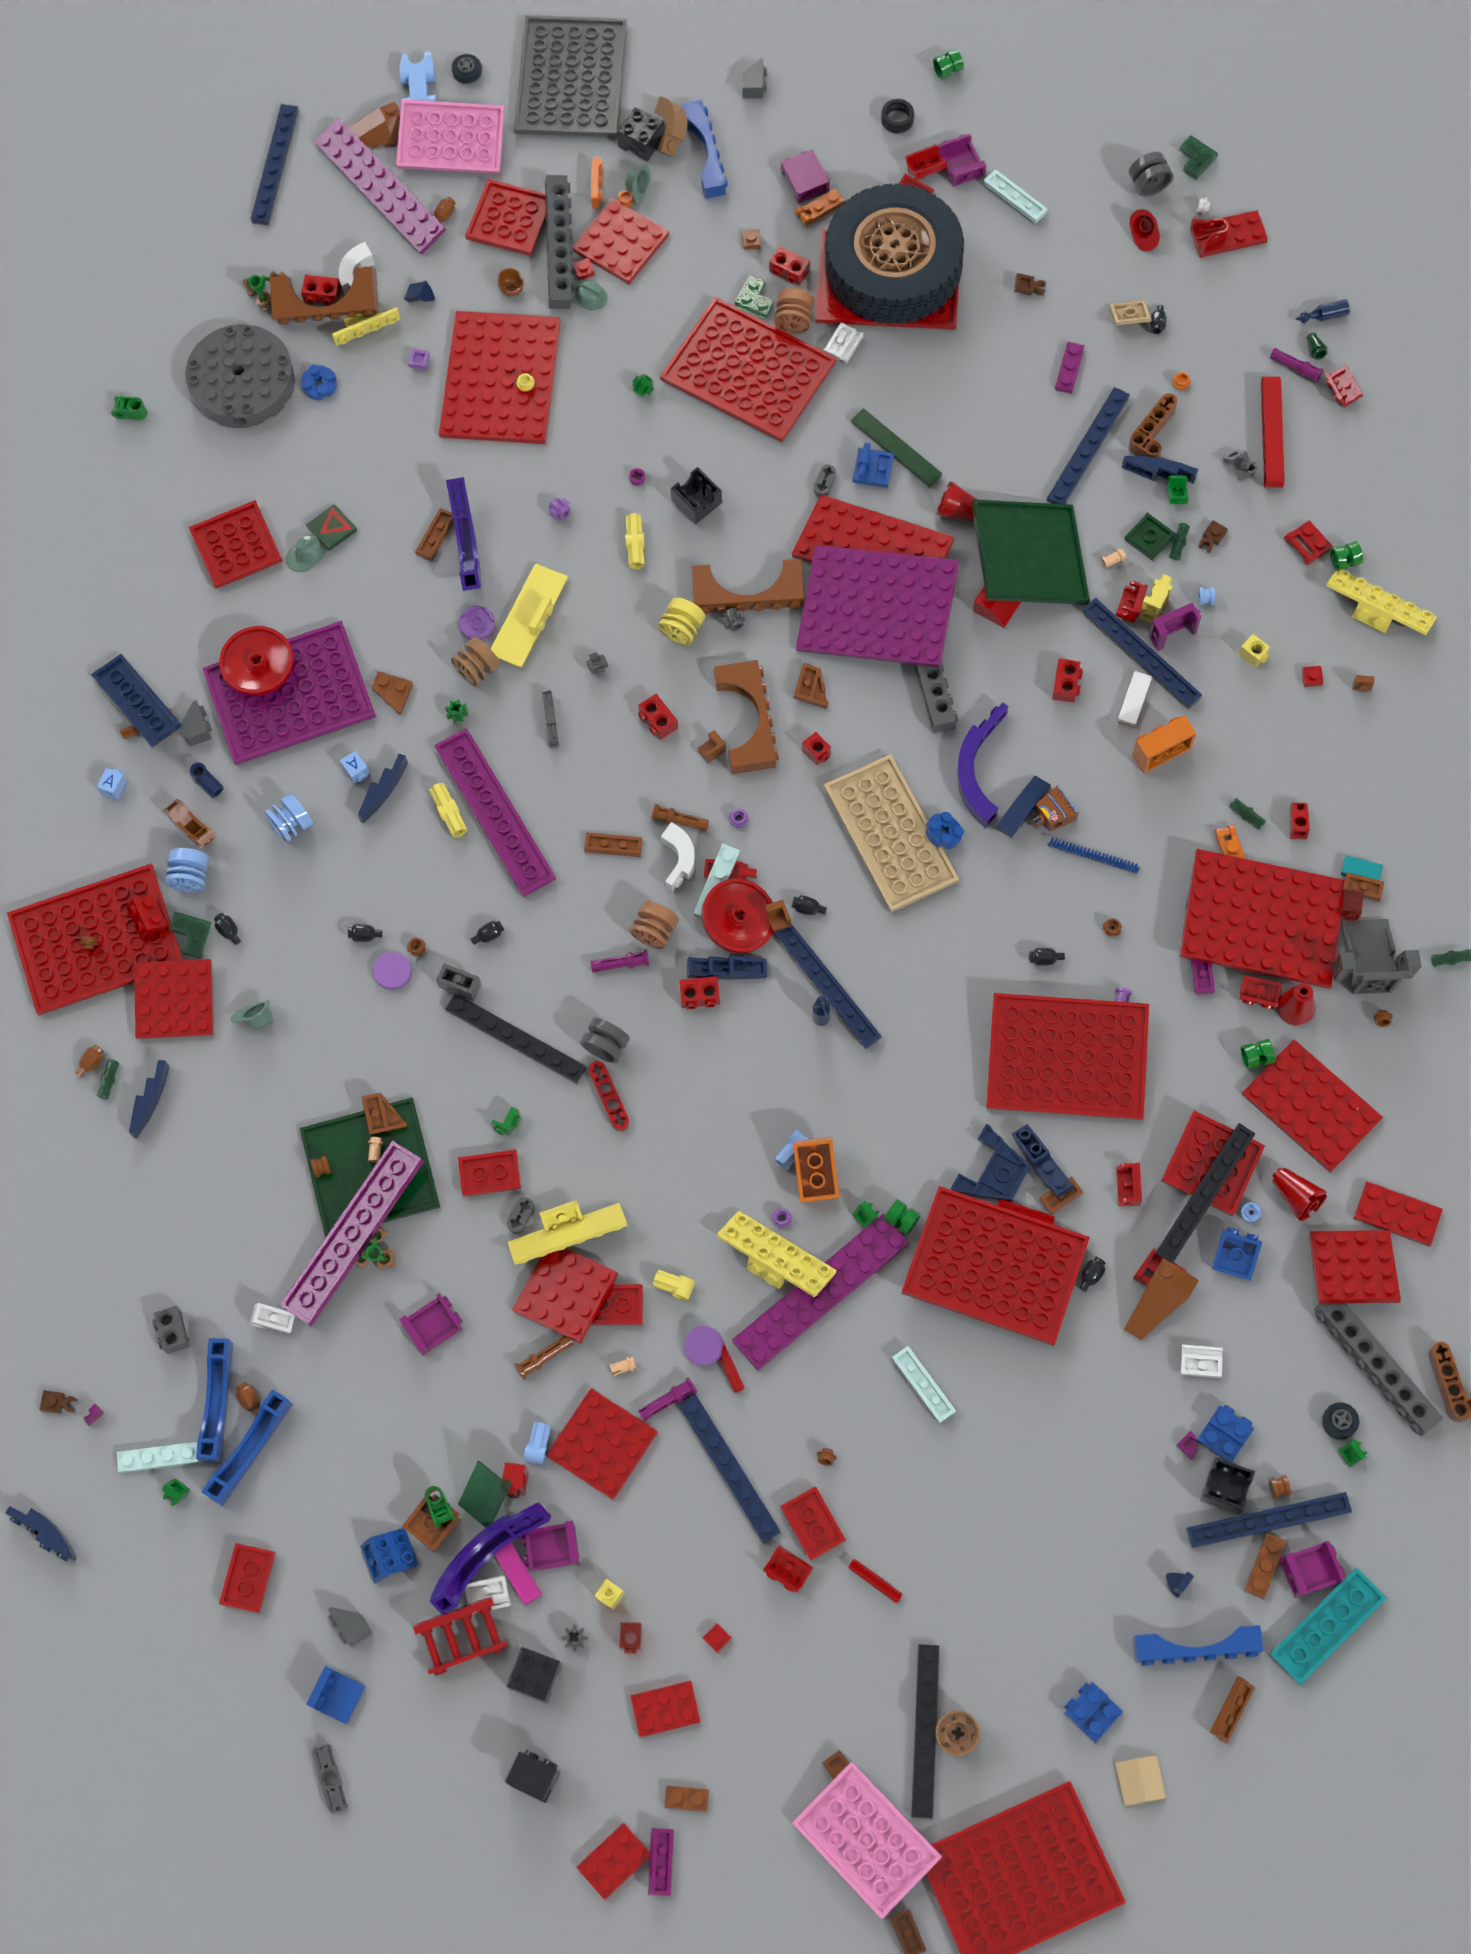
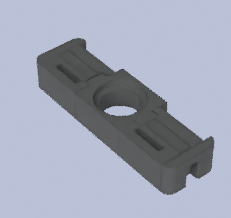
M551 689L543 690L542 695L550 748L558 747L559 740Z
M326 1744L323 1747L314 1748L312 1753L328 1810L331 1813H335L348 1808V1804H345L342 1788H340L343 1784L338 1766L334 1765L335 1761L332 1750L329 1749L332 1746ZM329 1772H333L336 1776L335 1782L331 1785L325 1782V1775Z

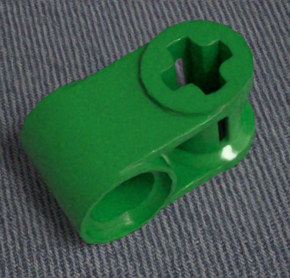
M121 395L114 397L115 405L114 409L111 410L113 417L143 420L147 417L148 411L142 399Z
M438 1486L429 1487L425 1491V1499L436 1528L446 1521L456 1520L441 1488ZM434 1491L440 1492V1498L437 1501L430 1500V1494Z

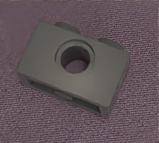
M445 963L436 979L439 988L454 994L456 993L472 1001L475 1000L482 985L478 976Z

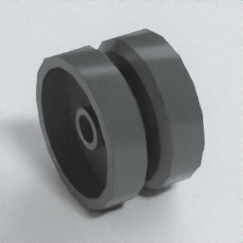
M1158 151L1141 156L1129 168V175L1132 181L1135 183L1139 194L1144 197L1163 191L1170 185L1174 177L1163 154Z
M599 1018L592 1019L588 1026L590 1033L584 1034L580 1045L589 1053L604 1061L617 1063L622 1055L620 1049L626 1048L630 1037L622 1029L608 1021Z

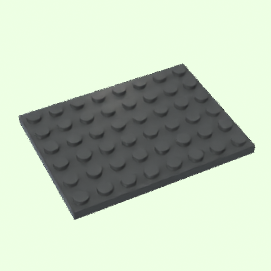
M525 16L514 124L515 134L617 137L627 27L626 19Z

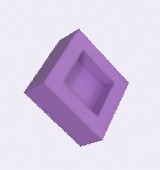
M412 349L408 362L409 368L426 370L430 352Z

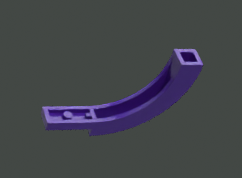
M464 477L446 480L458 544L459 574L462 590L478 589L482 585L481 570Z
M1004 702L999 707L995 706L990 713L991 716L987 720L984 719L979 728L976 725L971 727L963 740L958 757L957 782L959 792L968 811L984 828H987L997 816L998 807L990 802L981 791L974 773V759L985 739L1008 714L1009 706Z
M537 1502L511 1517L509 1514H506L476 1535L451 1561L439 1578L429 1602L442 1615L457 1608L470 1580L488 1559L511 1541L549 1522L551 1515Z

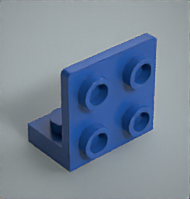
M404 1528L370 1537L360 1546L374 1584L382 1582L389 1575L418 1566V1561Z
M325 1666L306 1705L347 1724L365 1689V1685Z

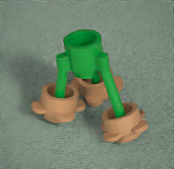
M273 271L271 272L269 277L281 276L286 274L284 272L276 273ZM252 275L248 279L245 278L243 285L247 288V294L253 295L256 292L258 294L255 302L256 305L261 306L265 311L269 310L271 295L267 291L262 292L266 286L265 281H269V277L265 275L261 277L259 275Z
M381 1226L378 1228L370 1240L372 1244L366 1250H363L354 1264L360 1268H365L369 1259L371 1261L377 1260V1268L383 1270L385 1267L394 1268L396 1266V1261L394 1260L395 1251L391 1248L387 1251H382L380 1246L377 1245L383 1238L387 1237L388 1233L386 1230H383Z

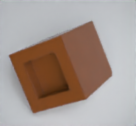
M715 730L708 734L709 740L698 747V752L707 763L726 751L725 742Z
M783 899L765 905L766 915L773 932L791 927V918Z

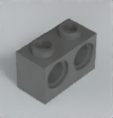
M176 1305L154 1312L155 1319L152 1322L155 1331L159 1332L160 1338H157L160 1350L163 1349L167 1354L189 1348L190 1343L181 1309ZM167 1317H172L171 1323L164 1325V1320ZM171 1336H177L173 1344L168 1343Z

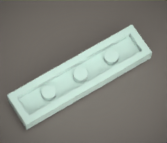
M996 169L984 179L983 184L1035 224L1047 214L1048 209Z
M722 843L694 910L695 915L701 917L702 904L709 891L718 883L730 878L740 850Z
M909 1346L892 1357L894 1363L939 1424L956 1413L952 1404Z
M198 1442L117 1452L118 1472L126 1473L200 1463L196 1459Z

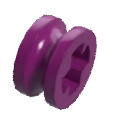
M640 468L631 470L629 474L630 483L634 486L642 485L645 482L644 471ZM638 474V476H640V480L634 478V475Z

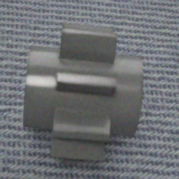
M731 608L724 613V618H722L723 624L726 629L731 628L732 631H737L744 626L745 616L742 610L737 612L735 608Z
M597 652L590 654V660L586 661L590 673H596L597 676L605 674V668L609 666L604 654L600 656Z
M575 1624L571 1630L565 1628L567 1635L561 1637L562 1640H567L565 1648L567 1649L571 1645L574 1652H576V1647L578 1646L584 1648L582 1642L588 1639L587 1636H582L585 1629L577 1630ZM572 1634L575 1636L579 1634V1641L577 1643L575 1641L570 1642Z

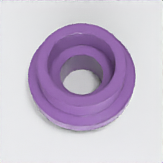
M741 809L734 810L729 817L730 823L737 828L745 826L748 822L747 813ZM737 817H741V818H742L741 821H736L735 819H736Z
M780 1208L773 1213L772 1221L776 1227L786 1228L790 1225L792 1216L787 1209ZM780 1216H784L786 1219L785 1221L781 1222L778 1220V1218Z

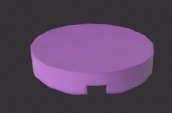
M472 606L461 614L459 629L462 635L469 640L473 637L484 640L493 633L495 618L489 609Z
M389 952L377 959L373 972L380 986L385 989L394 990L407 984L410 980L412 969L407 957L401 953Z
M698 1326L692 1329L685 1340L684 1350L687 1358L699 1366H709L716 1363L722 1355L723 1339L716 1329L709 1326Z

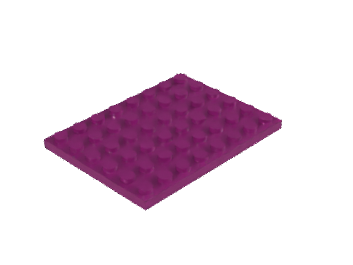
M815 545L796 650L941 667L959 560Z
M342 621L287 639L294 654L293 670L288 680L279 689L269 694L248 696L235 691L224 680L219 662L202 668L235 765L376 717Z

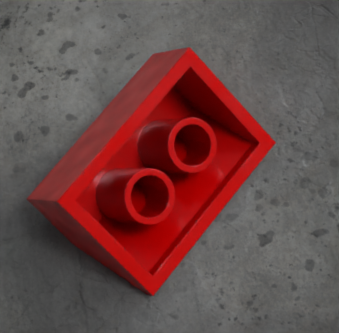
M984 585L974 600L973 612L1005 628L1021 602L987 600Z

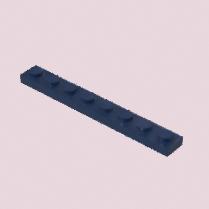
M285 104L280 106L251 215L252 223L269 225L299 112L298 106Z
M1116 387L1113 388L1048 495V502L1052 504H1066L1129 400V393Z
M1097 598L1083 608L1082 613L1187 709L1202 697V694Z
M791 924V927L773 932L821 994L829 998V1004L865 1049L880 1040L881 1034L795 927Z
M694 1394L678 1404L762 1542L766 1543L780 1534V1529L697 1395Z
M1347 1492L1191 1526L1187 1527L1186 1531L1191 1549L1350 1514L1352 1510Z

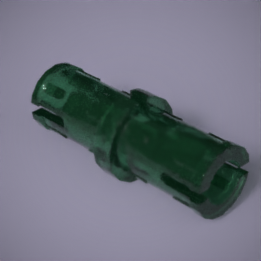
M1179 523L1176 536L1173 537V546L1169 554V558L1172 560H1180L1183 547L1186 546V537L1190 526L1186 523Z
M1237 797L1229 806L1241 815L1244 821H1249L1258 830L1267 821L1254 812V808H1249Z
M1471 949L1461 951L1449 950L1447 953L1431 955L1433 967L1448 964L1452 966L1456 963L1471 961Z
M111 1059L107 1060L105 1071L100 1077L101 1083L96 1095L97 1097L105 1100L109 1099L112 1085L116 1081L115 1076L120 1064L119 1062Z

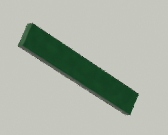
M864 408L851 419L853 425L886 452L894 453V459L928 487H931L942 476L941 471Z

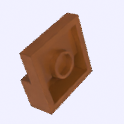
M435 1494L432 1497L430 1496L431 1501L439 1499ZM424 1497L402 1525V1528L435 1552L461 1520L458 1518L459 1513L452 1508L456 1520L446 1521L436 1528Z

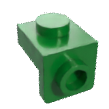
M1169 476L1167 485L1169 504H1188L1187 476Z
M511 1107L503 1124L492 1120L493 1131L500 1135H511L514 1127L517 1128L521 1121L519 1110Z

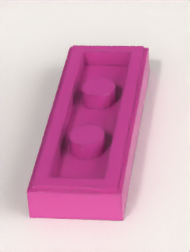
M512 1542L494 1554L524 1606L542 1595Z

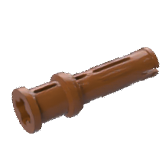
M659 804L654 805L651 820L658 819L666 821L667 824L672 822L707 831L709 820L679 813L674 808H663Z
M564 1336L539 1353L530 1354L529 1358L514 1365L521 1377L526 1379L528 1374L536 1369L540 1370L542 1364L570 1346H573L571 1339Z

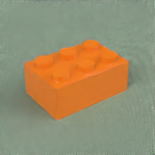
M1185 715L1180 718L1175 717L1168 724L1157 726L1151 733L1140 735L1136 739L1132 756L1143 773H1146L1192 749L1196 731Z
M832 1136L793 1141L800 1202L840 1198Z

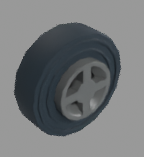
M462 54L454 59L451 70L458 82L470 84L480 78L482 65L476 56Z
M1344 1402L1334 1403L1324 1411L1322 1424L1326 1433L1331 1437L1347 1439L1358 1430L1359 1415L1349 1404Z

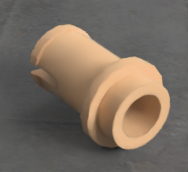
M1116 549V552L1101 558L1105 568L1118 562H1124L1126 555L1123 549Z
M370 1137L367 1161L377 1163L380 1160L381 1146L384 1143L382 1138Z
M628 1356L625 1360L610 1364L613 1376L630 1370L633 1372V1369H636L634 1358H629Z

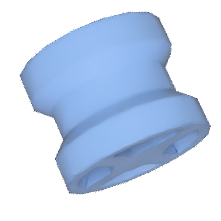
M1199 587V606L1215 604L1214 587L1209 589Z

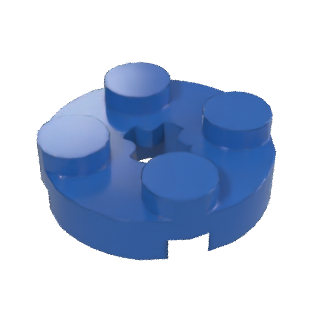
M311 365L302 376L301 386L309 398L323 400V397H330L337 389V380L334 371L330 368ZM322 380L323 384L317 386L316 381Z
M948 812L935 814L926 823V836L937 847L943 846L946 847L945 849H952L957 846L964 834L963 828Z

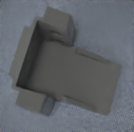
M1388 919L1344 920L1341 922L1345 952L1339 953L1332 963L1334 981L1350 980L1353 994L1392 993L1402 979H1412L1422 967L1419 950H1404L1394 960L1396 948Z

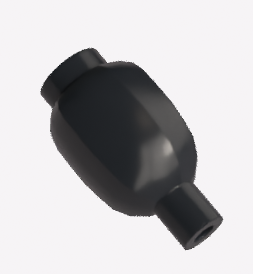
M1158 305L1157 310L1151 314V322H1149L1152 333L1157 335L1161 334L1167 325V315L1164 311V306Z
M803 895L799 897L794 896L791 906L798 913L805 915H815L817 913L825 915L827 907L820 906L817 900Z
M224 913L215 916L214 926L224 938L231 939L234 945L239 944L241 940L237 936L238 928L229 915H224Z
M491 921L479 928L477 935L470 939L473 945L480 941L488 943L500 937L504 928L500 921Z
M354 924L352 927H348V939H352L355 942H369L375 937H383V930H375L373 926L368 924Z
M1040 947L1029 952V962L1037 966H1048L1054 964L1057 960H1065L1064 952L1057 953L1052 948Z
M1095 1257L1094 1260L1088 1261L1082 1272L1083 1282L1079 1287L1080 1290L1086 1292L1089 1286L1099 1282L1106 1270V1262Z

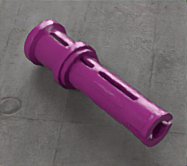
M1274 348L1271 353L1270 359L1296 370L1300 376H1306L1314 380V383H1317L1323 374V368L1314 367L1308 361H1300L1277 348Z
M644 949L643 952H628L624 956L590 961L592 973L622 967L633 969L634 966H649L647 949Z
M687 1377L685 1382L676 1387L672 1386L671 1391L639 1409L638 1412L644 1422L676 1402H683V1399L690 1394L698 1393L690 1378Z

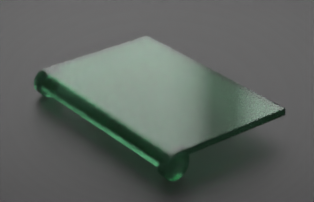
M478 1460L458 1505L486 1528L494 1522L512 1483L509 1480L503 1481Z

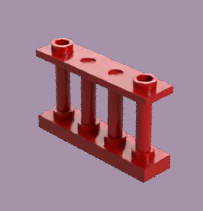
M492 1596L413 1625L415 1635L420 1633L421 1636H424L434 1665L428 1669L429 1675L434 1673L437 1676L447 1672L446 1668L492 1651L494 1654L506 1650L505 1646H508V1640L500 1641L490 1612L492 1610L491 1607L495 1605ZM476 1612L483 1614L493 1643L484 1648L480 1647L471 1621V1614ZM460 1619L461 1622L463 1621L473 1652L462 1656L451 1627L453 1625L452 1621ZM438 1626L444 1630L453 1656L452 1660L441 1663L431 1634L433 1632L432 1628Z

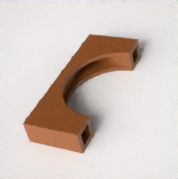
M372 266L354 268V279L347 294L340 301L326 307H313L303 303L294 291L292 279L287 275L269 277L272 319L281 325L289 324V321L304 323L306 319L322 321L326 317H329V319H340V316L354 318L357 317V314L373 316L374 313L379 312L376 269Z
M801 559L783 560L782 571L777 581L767 590L754 595H738L725 590L714 579L710 565L692 566L694 604L701 608L705 614L711 612L725 613L731 608H735L737 612L739 610L744 612L745 610L762 611L763 609L779 610L781 608L797 609L804 607Z
M758 660L714 666L717 691H732L743 695L755 706L760 718L758 728L752 738L742 746L728 750L731 773L739 774L776 768V761L779 760L778 750L773 748V744H776L775 734L770 731L773 723L772 717L767 714V710H770L769 700L764 698L767 690L765 682L762 683L761 677H764L763 667L759 666Z

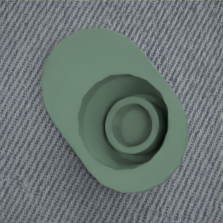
M644 164L640 168L631 169L625 180V188L633 193L634 201L638 205L642 203L650 182V169Z
M580 279L574 281V286L571 287V291H574L573 303L586 309L597 310L606 303L607 294L595 281Z
M305 535L288 552L286 557L287 564L294 571H306L325 555L326 548L316 536Z
M265 1000L261 1003L245 1006L236 1011L230 1020L233 1023L245 1022L253 1029L272 1024L274 1019L268 1007L271 1002L270 1000Z

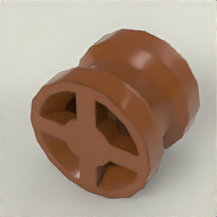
M323 1155L320 1159H311V1165L316 1178L324 1173L331 1174L330 1164L326 1155Z
M1282 1475L1278 1479L1274 1477L1269 1478V1486L1274 1499L1279 1498L1283 1494L1286 1496L1291 1495V1488L1286 1475Z

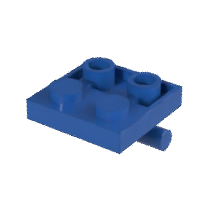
M864 443L863 448H858L852 483L888 488L894 453L870 450L871 444Z

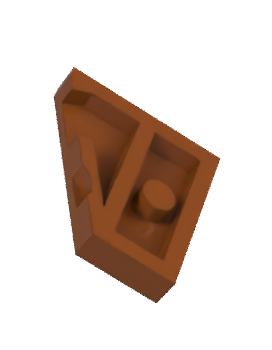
M803 663L793 699L827 709L829 703L825 695L826 689L822 681L821 668Z
M378 671L372 685V690L378 696H381L383 701L390 705L398 715H401L413 682Z
M381 1092L361 1097L370 1135L407 1127L406 1122L402 1120Z

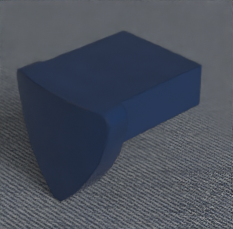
M425 280L409 284L404 299L408 303L416 301L430 302L435 300L432 288Z
M1188 1571L1186 1574L1167 1573L1165 1577L1171 1593L1178 1598L1194 1578V1575Z

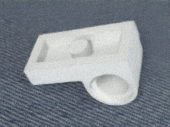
M256 1303L250 1325L262 1329L270 1328L289 1334L291 1333L295 1315L288 1311Z

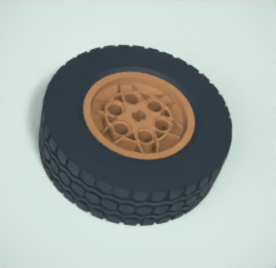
M896 183L895 185L883 184V186H873L871 189L867 188L860 193H856L850 200L845 201L830 221L825 241V269L829 285L837 299L847 309L852 310L853 313L862 316L864 319L873 320L877 323L885 322V324H905L906 322L910 323L918 319L921 320L928 317L929 314L932 315L938 311V308L943 307L952 297L959 284L964 255L963 231L957 216L948 204L945 205L941 198H937L930 191L926 192L925 189L920 187L915 188L912 185L906 184L905 186Z

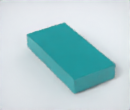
M1346 855L1340 875L1346 876V873L1380 880L1383 865Z

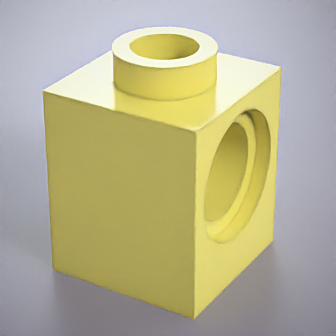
M1252 634L1241 646L1239 655L1254 667H1257L1260 663L1264 664L1269 658L1270 646ZM1252 650H1257L1260 653L1256 654Z
M606 1579L595 1594V1598L613 1611L625 1593Z

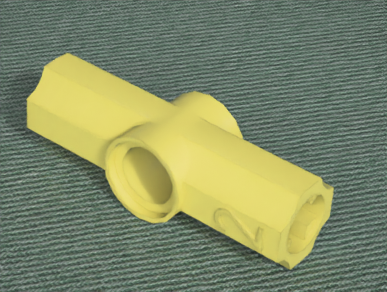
M631 513L625 519L627 530L625 538L629 568L641 569L645 566L643 551L645 544L641 515Z
M444 783L434 784L429 791L437 805L436 808L442 821H445L453 838L463 836L467 832V828L454 799H451Z

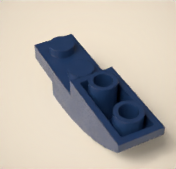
M1028 1124L1012 1133L1013 1139L1036 1175L1056 1198L1073 1189V1184L1052 1159L1049 1150Z
M9 1506L6 1514L11 1516L9 1520L19 1526L21 1523L27 1525L26 1530L37 1535L35 1540L40 1542L39 1547L48 1552L53 1549L58 1552L56 1556L66 1562L68 1559H71L75 1562L77 1557L72 1546L55 1524L32 1508L25 1515Z

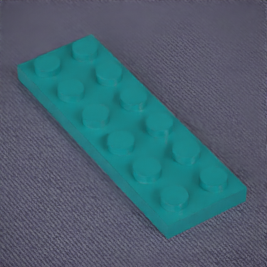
M1356 1567L1269 1655L1298 1685H1301L1387 1597Z

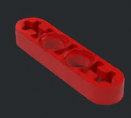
M600 1061L593 1062L589 1066V1073L610 1122L615 1130L625 1131L629 1127L628 1115L604 1063ZM596 1067L602 1069L601 1075L603 1078L600 1080L598 1074L593 1073ZM603 1083L610 1084L611 1089L608 1092L600 1090V1086ZM616 1100L618 1107L610 1109L607 1106L608 1102ZM618 1112L620 1118L624 1120V1125L620 1126L619 1123L615 1124L617 1123V1117L615 1114H617Z

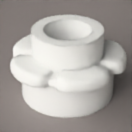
M1207 197L1199 199L1197 212L1201 213V215L1209 210L1210 202L1207 201Z

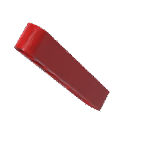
M1262 376L1261 410L1264 487L1283 488L1284 447L1281 377Z

